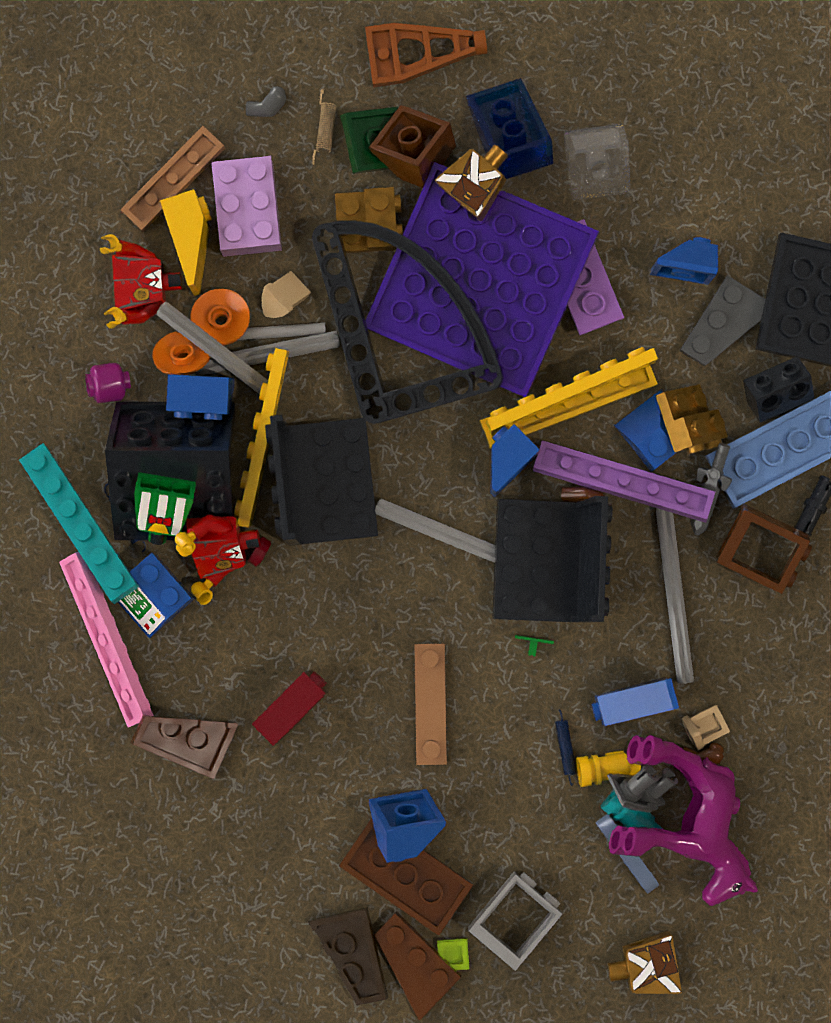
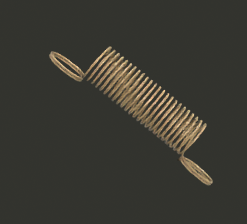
M321 89L319 104H331L321 103L322 93L324 94V89ZM321 105V111H320L321 113H327V112H324V111H327V110H324V109H326V108H324V107H326V106ZM336 107L332 108L335 110L332 112V119L321 118L327 116L320 115L318 136H324L321 135L323 134L321 133L323 132L322 129H329L320 127L331 126V129L334 130L333 122L335 121ZM331 130L332 134L329 135V142L318 143L324 142L318 141L324 139L317 138L316 149L325 148L331 152L333 130ZM314 150L313 160H315V154L318 150Z

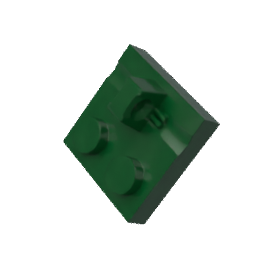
M398 107L348 112L340 116L353 174L389 169L370 151L369 146L397 111Z

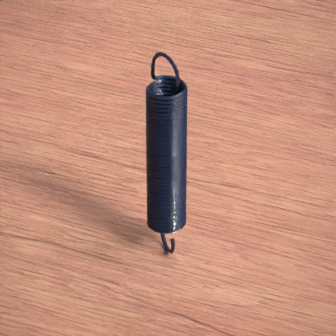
M559 709L562 720L555 721L563 772L564 775H569L570 785L573 786L574 783H571L570 776L577 774L572 741L568 720L563 721L562 712Z

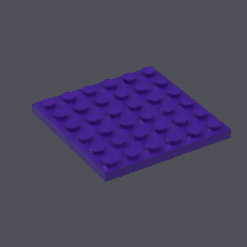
M434 162L403 236L414 241L429 252L459 283L482 319L496 350L504 376L500 387L522 397H527L597 240L599 231L502 190L484 219L480 222L438 186L435 179L448 167ZM397 248L365 320L368 330L460 370L483 365L484 362L475 339L449 294L420 263ZM488 368L485 370L486 375L479 378L493 383V379L497 378V373L490 372Z

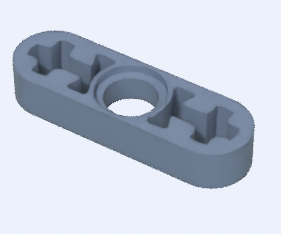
M606 814L595 823L606 839L610 841L611 832L617 826L610 816ZM619 855L647 894L659 886V883L639 856Z

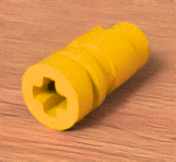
M624 750L605 753L603 757H598L597 755H591L589 759L588 756L576 757L577 775L581 787L592 786L593 782L595 785H600L602 781L609 780L608 774L634 776L641 770V765L628 762L627 753Z

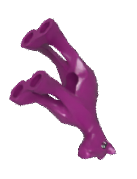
M638 735L633 736L627 749L628 762L651 766L664 762L672 765L683 774L692 790V800L683 816L680 831L672 832L647 827L628 828L618 825L611 832L609 841L610 853L638 857L653 847L659 846L679 853L686 858L710 863L714 867L715 872L702 891V900L709 906L719 904L739 894L743 895L746 891L758 892L756 883L750 878L749 862L741 854V851L738 850V847L728 839L732 814H737L740 808V799L735 796L734 773L728 767L716 765L707 757L702 761L699 755L685 751L673 742L662 741V739L652 735L646 738Z

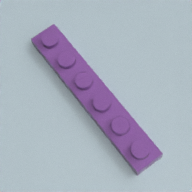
M543 440L533 467L534 472L705 523L707 522L715 495L714 491Z

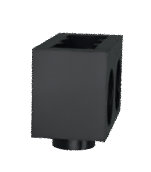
M798 356L743 380L747 403L760 423L814 399L811 374Z

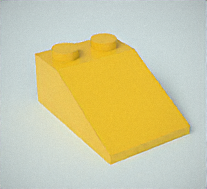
M193 189L160 200L188 287L193 295L196 296L201 291L210 231L207 222L211 221L212 217L204 196L198 198Z

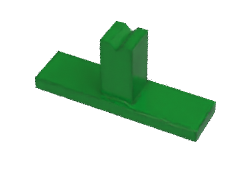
M515 635L517 639L530 641L529 656H536L538 642L554 644L552 640Z

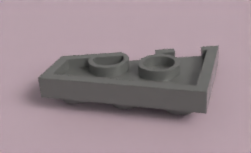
M727 275L681 347L680 352L705 367L761 321L765 298Z

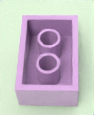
M271 156L212 162L220 251L223 257L282 251L274 166Z

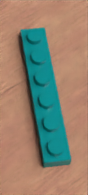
M42 443L19 459L110 601L116 604L139 588V585L48 447Z

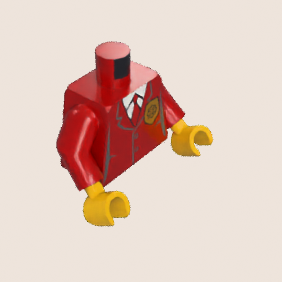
M113 234L101 237V239H106L110 242V249L103 247L100 248V252L103 254L115 252L117 254L112 255L115 307L110 308L104 313V315H113L115 321L106 324L108 328H115L120 323L123 325L145 323L156 315L160 306L166 302L165 291L182 290L181 272L164 273V264L161 259L157 258L155 253L138 244L118 240Z
M206 515L203 518L187 519V534L180 532L175 536L176 550L183 557L192 554L200 579H205L204 582H195L191 586L192 594L201 605H206L211 601L213 593L210 590L211 587H216L227 574L246 564V549L261 546L258 529L241 532L237 518L233 516L218 517Z

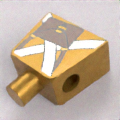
M495 144L484 157L474 149H470L435 179V182L481 222L506 182L505 176L497 169L508 155Z
M669 931L622 946L625 960L608 963L610 981L628 979L629 989L632 993H682L673 936Z

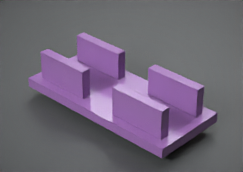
M584 219L578 221V223H581V224L587 226V224H586V222H585ZM595 244L567 305L579 336L624 319Z

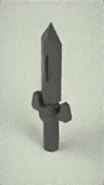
M719 443L710 470L703 467L698 468V482H702L705 475L708 477L707 482L703 483L701 488L714 491L715 495L707 522L691 519L690 524L695 535L699 536L707 530L720 491L718 487L719 479L722 482L721 490L726 491L732 482V478L723 475V468L730 450L729 445Z

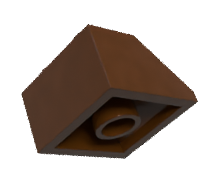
M400 105L369 146V149L401 180L423 188L434 162L443 165L455 149L456 143L449 122Z

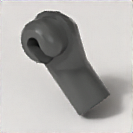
M275 86L270 89L269 94L262 102L247 101L246 116H274L286 102L285 90L282 87Z

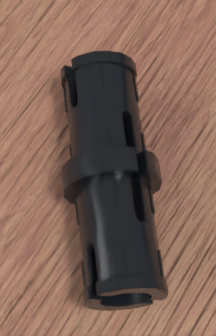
M820 475L810 498L805 499L803 504L806 506L794 526L795 529L808 534L809 537H811L821 514L826 513L828 509L826 504L831 497L830 478Z

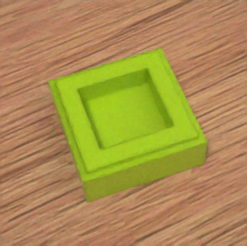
M467 938L437 940L438 953L455 970L469 969Z

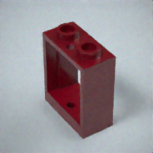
M307 671L303 672L252 725L273 746L276 745L328 693L324 689L327 682L315 671L311 674Z

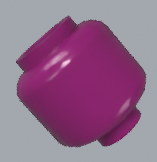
M118 363L94 365L90 368L89 374H85L89 398L93 397L97 403L123 400L126 389L131 388L128 371L123 372Z

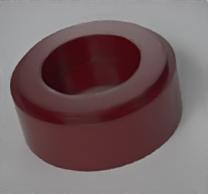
M263 536L260 538L261 546L254 548L247 561L255 567L260 565L272 544L269 539Z

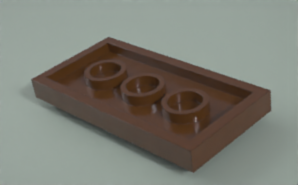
M372 818L339 865L342 869L437 935L441 934L473 886V883L424 849L417 857L405 859L401 862L387 863L378 847Z

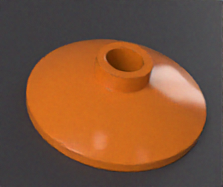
M214 289L204 293L196 300L191 310L190 320L222 345L234 343L245 334L250 323V311L246 301L238 293L228 289ZM225 317L227 319L225 324L219 325L216 323L217 318Z
M176 331L161 338L155 345L152 354L155 366L161 372L171 375H189L197 372L211 358Z

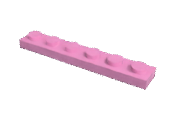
M76 552L59 563L129 728L138 724L143 715H154L139 682L138 674L134 670L129 658L126 645L119 634L115 619L104 598L103 590L80 553Z

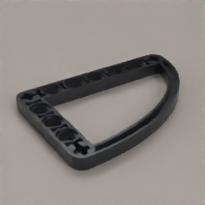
M356 220L334 221L321 224L315 228L312 235L314 248L360 411L367 422L372 424L386 422L490 392L501 386L504 379L503 371L482 319L459 283L429 252L409 238L374 223ZM324 230L334 234V238L330 239L331 249L335 250L338 248L339 253L323 255V251L329 252L327 244L320 242V238L324 236ZM342 235H361L379 239L404 251L420 263L439 282L461 312L475 339L484 364L386 393ZM333 258H339L343 264L342 271L337 275H331L327 269L328 262ZM340 287H347L351 292L350 300L345 304H340L335 297L336 291ZM350 315L355 316L359 321V327L353 333L347 332L343 325L346 317ZM362 344L367 349V356L364 360L358 362L352 357V349L355 345ZM488 368L490 372L497 373V378L493 379L494 385L490 386L488 382L477 383L480 390L475 391V382L470 373L475 372V378L485 376V370ZM365 373H370L375 378V385L370 390H365L360 385V378ZM458 377H464L469 383V388L464 394H457L453 389V381ZM430 385H435L440 390V397L434 403L428 402L424 397V391ZM379 391L380 397H374V401L377 406H382L383 411L379 412V418L376 419L375 415H369L368 409L372 408L371 399L364 400L363 395H371ZM402 393L408 394L412 400L411 407L406 411L400 410L396 405V399Z

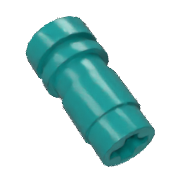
M614 790L601 804V809L608 815L612 814L611 818L615 822L619 820L624 827L663 829L655 822V817L651 813L628 810L622 807Z

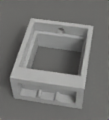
M514 871L468 926V931L516 971L561 917L562 912L557 908L561 904L548 892L544 895L539 893L534 888L537 883L525 872L519 876ZM515 884L549 911L516 952L483 925Z

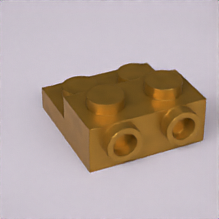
M394 187L364 189V192L335 194L337 221L356 220L374 223L403 235L402 224H396L395 213L401 212L400 194L394 195ZM342 235L346 253L397 249L395 246L376 238L361 235Z
M700 384L656 395L674 453L687 450L688 455L702 450H709L718 447L719 443H722L721 439L728 437L725 422L721 417L719 409L709 411L706 396Z

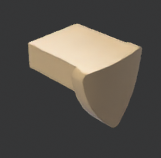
M290 271L273 284L268 283L264 286L262 293L263 314L265 317L270 318L283 317L304 301L311 292Z
M713 705L690 718L687 715L682 718L687 735L698 751L703 749L705 744L730 732L717 705Z

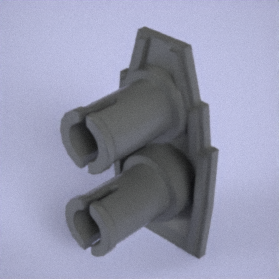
M650 765L643 766L634 776L624 774L607 775L622 807L628 810L648 813L652 812V810H658L660 806H664L666 803L662 795L678 783L677 778L671 780L676 775L668 768H664L658 775L652 777L657 771Z

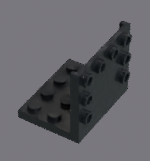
M116 402L105 448L114 540H148L149 532L139 531L136 528L134 492L138 472L196 482L193 504L187 519L203 518L206 515L234 517L230 449L235 420V402L231 404L230 414H223L222 420L204 419V413L192 412V418L174 417V411H166L167 402ZM186 519L185 524H184V526H183V529H182V531H181V532H185L186 534H187V519ZM167 535L166 540H175V536Z
M283 415L270 416L271 424L265 425L267 443H269L274 452V455H268L270 474L276 473L277 486H272L273 504H279L280 517H275L276 535L281 537L289 546L377 537L378 529L366 420L364 418L288 426Z
M594 496L576 503L497 499L492 619L572 623L604 622V616H608L609 598L605 597V585H609L610 567L606 566V554H610L612 544L611 536L607 535V523H611L613 514L612 504H608V496Z

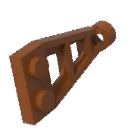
M402 23L365 27L373 87L402 84L470 56L487 54L485 30L470 31ZM447 38L452 40L454 45L452 53L440 57H433L431 55L430 41L432 39ZM403 39L420 41L424 46V57L420 61L409 65L402 64L399 60L398 43ZM469 40H473L474 47L469 46Z

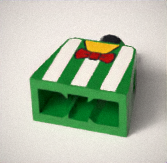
M138 472L134 492L136 528L139 531L149 532V542L155 545H162L166 542L167 535L176 536L182 531L193 504L196 482Z

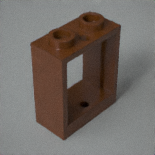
M743 503L716 555V561L782 594L786 587H792L798 575L795 569L800 560L805 562L812 546L809 545L810 539L808 534ZM751 522L797 543L778 579L733 558Z

